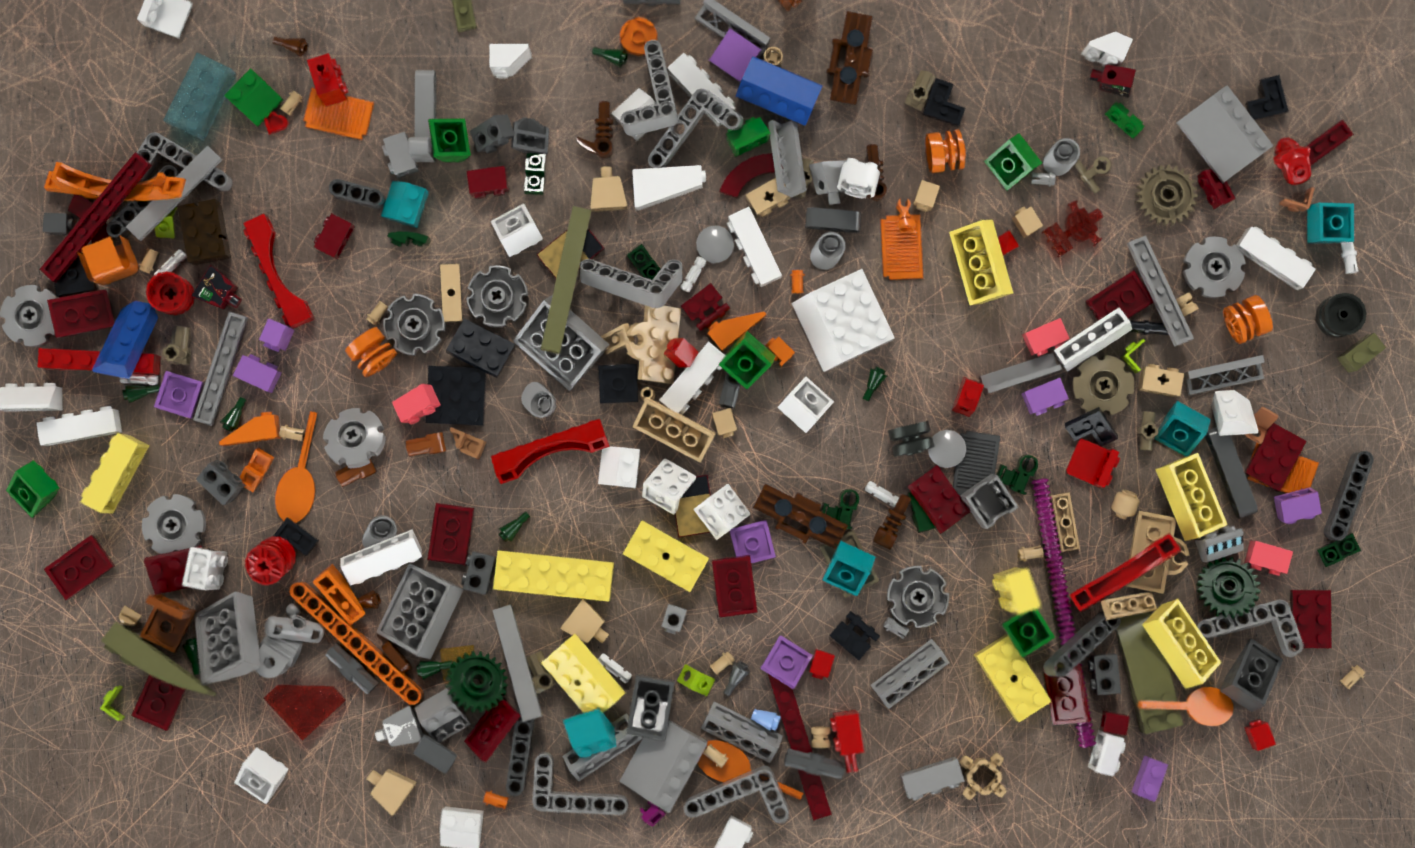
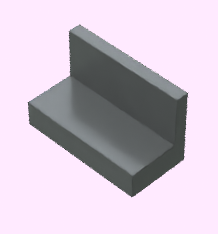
M425 734L413 753L445 774L452 767L457 757L456 753Z

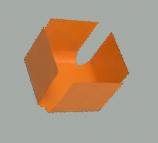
M119 235L122 244L114 247L111 237L81 248L83 254L77 252L87 278L91 282L105 286L138 272L139 265L128 239Z

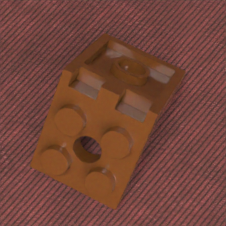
M164 594L149 595L145 603L154 608L140 637L176 653L197 610L190 609L178 601H173L165 597L166 595ZM165 621L171 624L169 632H165L162 629V624Z

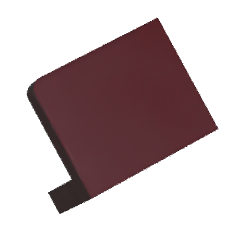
M1103 711L1100 730L1127 735L1130 716Z

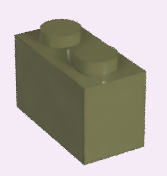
M1371 333L1360 339L1338 356L1337 359L1346 371L1350 373L1360 369L1386 349V347L1375 333Z

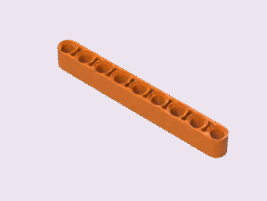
M298 582L291 586L290 595L406 703L414 705L423 699L424 692L422 688L407 674H403L353 625L350 626L340 613L309 584ZM299 585L304 588L302 596H299L296 592ZM313 598L319 603L317 609L311 607L310 603ZM326 612L332 613L333 619L331 622L325 620ZM340 625L346 626L347 633L345 635L339 633ZM354 638H359L361 640V646L359 648L354 647ZM368 651L375 653L374 661L368 660ZM382 664L389 666L390 671L388 674H384L381 671ZM397 677H401L404 680L403 687H398L395 684ZM411 690L417 691V700L410 698L409 693Z

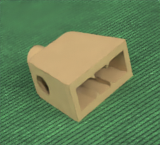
M601 167V178H593L591 211L628 209L620 176H612V167Z
M582 599L560 628L571 635L576 634L580 640L589 643L593 637L600 643H603L609 636L607 632L600 628L605 620L586 599Z
M390 769L383 776L373 770L367 777V780L375 785L370 794L392 816L398 811L417 783Z

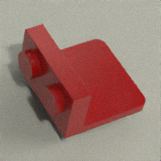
M1079 439L1066 468V473L1098 488H1105L1112 480L1111 472L1113 467L1116 468L1120 461V457H1118L1120 452L1114 449H1105L1085 439Z

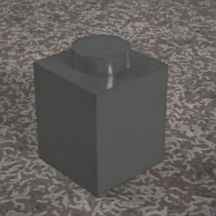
M44 213V233L49 235H68L75 226L73 216L69 214Z

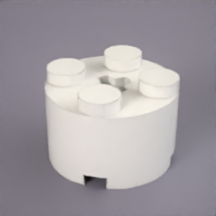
M848 158L847 162L842 165L837 188L840 191L843 188L846 190L845 194L857 198H866L867 195L874 197L880 176L877 164L872 162L862 163L857 159Z

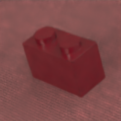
M505 166L467 171L469 193L475 199L486 198V195L489 194L503 196L505 192H509Z
M331 213L330 217L327 216L323 222L324 228L321 234L318 233L315 237L314 248L338 260L355 226Z

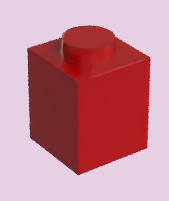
M674 338L667 344L664 355L679 368L691 366L699 351L684 338Z
M815 649L809 672L813 673L812 677L823 680V677L828 678L835 655Z
M1256 719L1249 722V726L1244 727L1252 749L1260 751L1276 745L1268 722Z

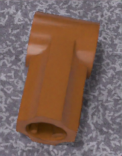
M443 432L407 440L406 450L408 456L446 452Z
M370 458V463L359 468H349L346 466L336 471L335 474L338 482L344 487L360 478L364 479L373 475L377 470Z

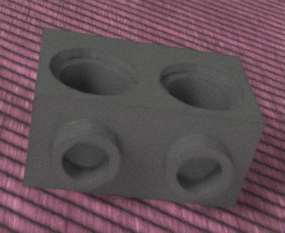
M508 114L494 115L470 131L477 152L486 151L487 154L495 152L498 146L508 144L509 139L515 136Z
M219 460L210 462L196 478L223 506L231 503L246 486L239 476L233 474L227 465ZM227 484L230 486L231 491L228 490Z
M472 551V555L469 554L466 561V566H469L467 574H463L461 584L464 585L463 589L484 595L488 594L497 557ZM480 557L485 560V566L482 569L476 566V560ZM474 576L479 577L481 580L479 587H474L471 584V579Z
M1117 654L1090 655L1091 660H1088L1089 671H1092V679H1090L1091 691H1094L1096 695L1121 693ZM1102 659H1105L1107 662V666L1105 669L1101 670L1099 668V662ZM1103 679H1107L1109 682L1108 687L1102 689L1100 686Z

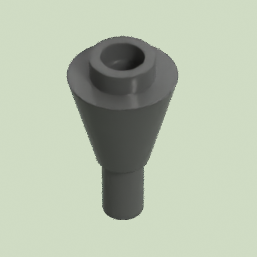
M741 661L733 663L729 683L723 692L724 694L730 696L734 688L750 673L747 664Z

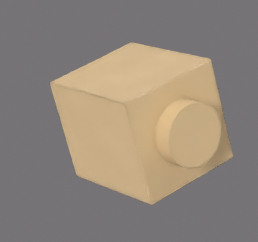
M922 180L913 205L917 206L916 209L923 212L931 211L940 186Z
M1025 206L1015 212L1016 216L1012 218L1023 238L1043 226L1032 206L1027 209Z
M731 408L712 413L718 436L722 435L723 438L734 436L737 428Z

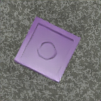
M729 29L709 61L741 82L752 56L758 57L762 50L732 29Z
M166 371L154 407L192 419L204 382Z
M767 520L730 530L736 556L750 555L751 563L776 557Z
M780 635L760 669L794 689L813 655Z

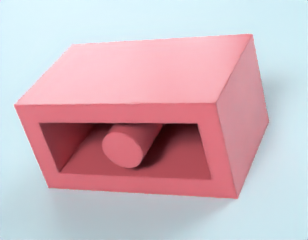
M1061 318L1022 335L1031 356L1037 354L1038 357L1049 353L1047 349L1053 346L1057 349L1070 339Z
M421 384L392 402L400 422L409 423L410 425L419 422L422 416L434 413L435 409L441 406L432 385Z
M1250 541L1244 563L1250 564L1249 568L1259 571L1262 568L1268 569L1269 574L1280 576V573H1288L1293 551L1259 541Z

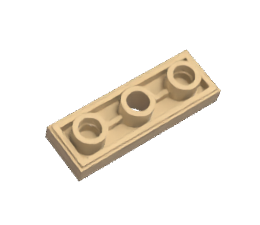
M440 265L444 322H462L460 265ZM454 291L455 294L454 296H449L448 292Z
M1070 492L1051 495L1052 509H1054L1053 514H1055L1054 520H1056L1055 526H1057L1056 532H1058L1057 538H1059L1058 544L1061 546L1059 550L1067 552L1080 549ZM1064 519H1067L1068 524L1066 526L1063 525Z
M1152 592L1101 601L1106 620L1157 610Z

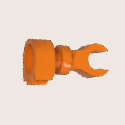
M900 199L896 204V208L900 213L898 230L900 232H912L916 229L915 220L910 219L909 208L911 202L909 199L906 201V207L901 205Z

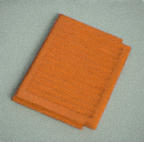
M311 88L303 121L307 122L305 125L307 128L362 140V136L367 135L374 102L347 96L348 100L326 107L318 97L316 89Z
M920 214L910 215V219H914L916 223V229L912 232H900L898 230L899 215L886 216V219H881L883 277L889 276V280L923 279Z
M1256 442V445H1255V448H1254V451H1253L1252 456L1254 455V453H1255V451H1256V449H1257V447H1258V445H1259V443H1257V442ZM1298 456L1280 491L1290 493L1311 487L1319 462ZM1250 476L1247 477L1250 481L1266 486Z

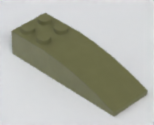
M1151 612L1121 617V623L1115 629L1139 729L1144 734L1183 726L1180 710L1139 709V706H1137L1139 701L1178 702L1168 663L1142 625L1152 615Z
M115 622L101 640L106 644L104 646L106 650L112 654L121 655L119 659L127 665L136 666L156 678L184 689L211 696L217 694L207 685H202L199 679L122 623Z

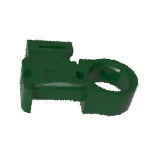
M1022 455L1018 460L1016 469L1011 471L1007 469V466L1000 464L996 475L1003 484L1009 486V489L1025 495L1027 493L1024 490L1030 476L1034 477L1038 469V461L1032 455ZM1032 458L1034 467L1030 471H1026L1029 460Z
M845 489L839 495L838 506L835 505V508L829 507V504L823 502L821 512L825 513L826 507H828L826 515L848 525L846 529H852V526H850L853 510H857L859 495L852 489ZM847 492L846 500H845V504H844V502H843V496H844V494ZM851 492H853L856 500L849 506Z

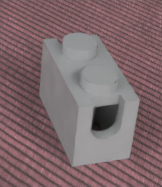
M405 132L383 139L385 145H382L385 156H389L390 163H388L391 174H395L397 178L419 171L417 162L409 154V138Z

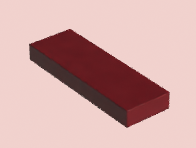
M1343 119L1306 145L1311 149L1309 157L1311 165L1354 135Z

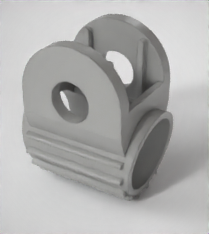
M277 626L273 633L279 634L282 629ZM266 636L259 644L261 667L256 669V672L265 678H273L284 674L289 667L292 668L296 663L303 642ZM271 657L275 660L274 666L270 663Z

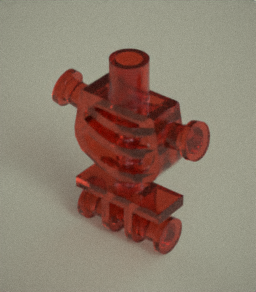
M1078 200L1067 204L1068 207L1070 206L1072 213L1065 218L1066 230L1064 232L1057 222L1052 225L1057 234L1054 235L1051 226L1041 232L1048 238L1046 240L1048 243L1052 241L1054 244L1051 249H1055L1058 258L1073 249V246L1067 239L1069 237L1077 242H1084L1090 239L1094 243L1093 246L1103 239L1095 234L1098 230L1095 223L1103 218V214L1098 208L1088 214L1085 208L1079 209L1077 205ZM1071 217H1072V223H1073V226H1072V227L1070 226V218H1071ZM1059 237L1061 241L1057 243L1055 238ZM1062 244L1066 247V251L1061 246Z

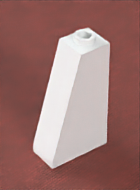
M701 165L633 169L635 211L702 188V182H706L705 171L701 170Z

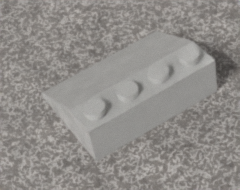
M1228 85L1177 122V125L1222 183L1274 146Z
M551 295L543 300L513 342L565 388L571 391L610 344L569 310L560 354L540 350L553 296Z
M409 563L376 633L417 656L431 659L464 589Z
M235 591L194 615L202 685L246 675L261 667L252 596Z
M668 719L665 741L643 737L620 782L649 802L670 813L707 746V741Z

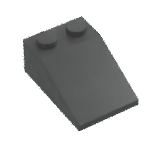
M1252 638L1249 639L1226 675L1220 691L1251 712L1265 706L1283 659Z
M641 674L636 675L626 734L665 741L675 680Z

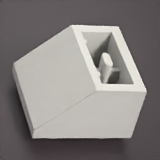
M1113 32L1090 41L1081 55L1085 56V59L1088 61L1101 63L1103 67L1106 64L1119 66L1124 61L1133 39L1118 32Z

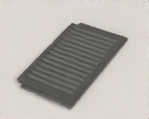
M966 431V434L960 433L966 444V454L961 463L955 466L953 488L957 491L958 495H961L990 474L995 475L1000 436Z

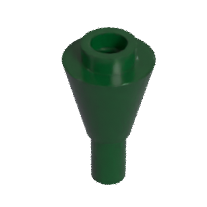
M594 47L592 51L593 55L601 56L620 68L626 64L628 59L625 49L604 50Z
M877 366L874 369L870 368L867 389L862 399L870 401L874 391L887 378L884 369Z
M159 384L147 387L125 385V389H122L124 400H128L130 404L148 394L159 392L160 388Z
M239 397L235 407L220 421L223 424V429L229 432L238 429L241 410L247 401L246 399Z
M524 512L519 518L498 528L500 531L498 535L505 542L508 540L512 542L522 524L530 518L529 514Z
M191 638L186 640V643L182 646L192 664L193 675L200 674L197 638Z
M452 660L441 663L420 661L419 665L416 666L417 674L419 677L422 676L424 680L441 672V670L452 668Z

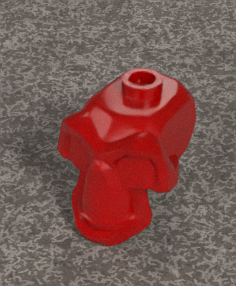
M1289 137L1280 139L1275 147L1274 153L1276 156L1273 157L1276 166L1282 170L1284 179L1290 185H1299L1307 182L1312 175L1309 158L1311 153L1310 147H1301L1298 142Z

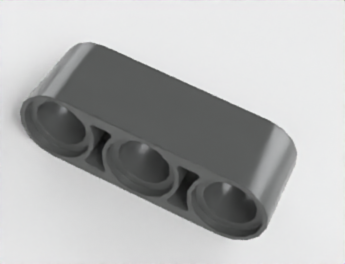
M335 179L329 184L330 193L339 200L374 209L382 208L386 201L385 196L374 188L340 179ZM339 185H342V192L338 194L335 193V188ZM357 190H361V196L359 198H354V192ZM374 195H380V200L377 203H372L371 201Z
M809 207L806 209L805 228L858 233L860 232L862 213L850 210Z

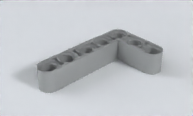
M650 40L644 45L656 104L629 110L621 115L623 129L629 136L670 127L678 121L660 42L657 40Z
M416 70L415 137H409V154L415 162H436V158L433 155L428 123L429 119H436L435 70Z
M706 89L696 90L678 114L677 123L668 128L648 157L649 165L653 168L666 167L705 112L732 130H738L742 127L743 117L712 92ZM702 93L707 94V101L701 103L699 100V96ZM721 104L723 110L720 114L716 115L714 108L716 105ZM694 108L696 116L690 119L688 111ZM732 116H736L738 119L735 126H731L729 123V119ZM679 124H683L685 127L682 134L677 132ZM669 139L673 141V148L670 150L666 148V142ZM657 155L662 157L660 165H656L654 161Z
M152 132L148 134L137 151L142 157L150 155L148 162L152 165L139 182L149 179L162 156L184 169L186 161L189 158L194 159L196 155L159 133ZM160 139V144L154 147V141ZM176 148V154L170 156V151ZM216 167L203 179V181L221 191L229 190L233 184L231 177ZM225 177V183L218 185L219 179Z
M591 259L582 260L579 264L580 281L583 284L652 308L662 307L682 282V263L675 259L667 261L653 280Z
M1284 600L1257 605L1254 608L1250 607L1249 613L1243 611L1242 617L1245 618L1246 624L1238 622L1237 617L1239 615L1236 613L1235 618H1232L1230 614L1226 618L1221 615L1203 620L1197 625L1199 630L1201 626L1208 628L1209 634L1202 633L1204 638L1208 640L1272 623L1279 646L1285 656L1294 657L1303 650V642L1290 606ZM1275 606L1281 607L1283 613L1278 614L1275 611ZM1256 611H1261L1264 614V619H1259ZM1219 621H1224L1227 624V629L1220 628ZM1282 624L1289 627V633L1282 630ZM1288 643H1293L1296 646V651H1291Z
M542 752L535 759L533 806L535 809L550 812L622 815L627 811L629 802L624 795L552 791L553 756L549 752ZM541 757L548 758L549 765L542 766L539 759ZM542 776L546 777L548 779V785L541 786L538 782V778ZM544 796L547 799V804L543 806L538 804L537 798ZM557 798H565L567 804L559 806L556 802ZM583 798L586 801V806L578 807L576 800ZM602 799L606 806L600 809L596 807L595 801ZM617 800H621L625 803V807L619 810L615 807L614 803Z
M761 766L689 797L685 803L684 812L688 817H698L760 790L769 813L775 822L783 823L787 820L789 807L772 769L768 766ZM766 772L770 778L765 781L761 780L759 774ZM744 780H749L752 783V786L750 788H744L741 785V782ZM725 788H731L733 789L734 794L728 796L724 793L723 790ZM774 790L778 795L775 798H770L767 792ZM712 795L716 798V802L709 803L706 797ZM695 803L698 806V810L692 811L688 805ZM782 808L785 810V814L778 816L775 810Z

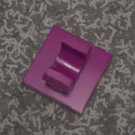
M648 801L647 803L650 805V808L647 811L640 808V812L643 814L641 818L646 824L653 827L666 813L663 809Z

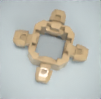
M998 753L993 754L989 762L984 758H976L973 762L971 758L965 755L960 759V764L967 769L964 773L965 781L970 784L969 787L966 786L963 790V796L970 800L976 795V791L982 795H990L992 791L999 797L1005 795L1007 792L1006 788L999 784L1002 780L1001 772L996 769L1003 762L1004 758ZM982 764L995 773L994 778L983 789L971 779L973 777L972 774Z

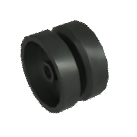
M1341 293L1329 297L1320 303L1316 311V322L1323 333L1330 337L1338 338L1360 330L1366 321L1367 312L1360 298L1353 294Z
M929 421L888 430L891 441H903V443L892 447L894 457L901 455L909 456L935 447L933 437L920 438V435L930 432Z

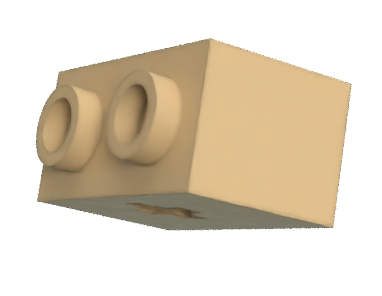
M776 178L746 194V200L756 217L769 215L772 213L771 209L776 206L779 208L789 203L788 200L790 199V196L778 192ZM766 195L769 197L773 196L772 202L769 200L765 201Z
M1148 364V367L1142 368L1138 391L1170 397L1180 396L1184 373H1179V369L1167 368V370L1159 369V365ZM1161 377L1165 382L1161 383L1158 378Z

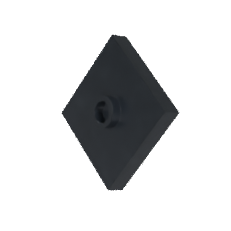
M79 256L57 283L54 282L56 296L58 297L96 291L95 283L87 278Z
M637 364L598 365L600 404L639 402Z

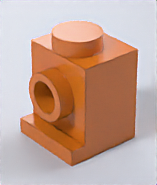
M779 336L776 340L771 338L765 345L776 356L774 361H780V367L795 354Z

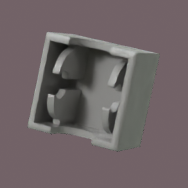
M990 474L960 495L979 525L985 529L993 526L995 521L1001 516L1019 508L999 477L994 474Z

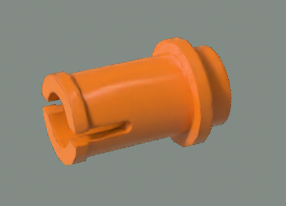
M792 270V274H790L792 276L791 293H804L803 276L805 274H803V270Z
M490 790V792L486 791L483 803H486V806L490 804L505 810L509 797L494 794Z

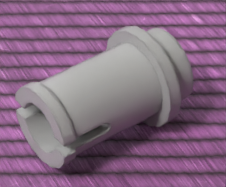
M1032 172L1031 177L1039 178V180L1031 179V185H1048V187L1055 185V174H1052V172H1049V174Z
M888 617L883 625L887 632L891 631L902 639L905 638L909 631V628L896 622L895 618Z

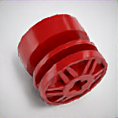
M158 273L147 284V300L158 311L177 316L189 311L194 304L195 298L191 296L194 292L193 286L188 280L175 273Z
M277 536L268 537L247 554L245 568L253 581L263 585L274 584L293 568L296 562V553L288 540Z

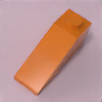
M763 311L723 320L720 323L716 321L708 328L710 331L707 335L719 350L723 352L746 331H749L764 319L767 314Z
M272 412L260 413L261 416L254 417L219 441V445L230 446L281 438L279 437L278 415H272Z
M333 564L314 579L313 583L350 626L366 614L346 579Z

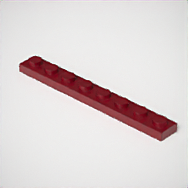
M135 152L39 270L52 282L57 283L79 256L77 252H82L81 248L88 245L152 165L139 153Z
M768 674L791 749L805 753L812 752L793 689ZM797 768L813 821L832 815L820 776Z

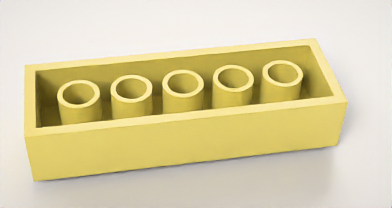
M497 551L493 589L610 601L614 562Z

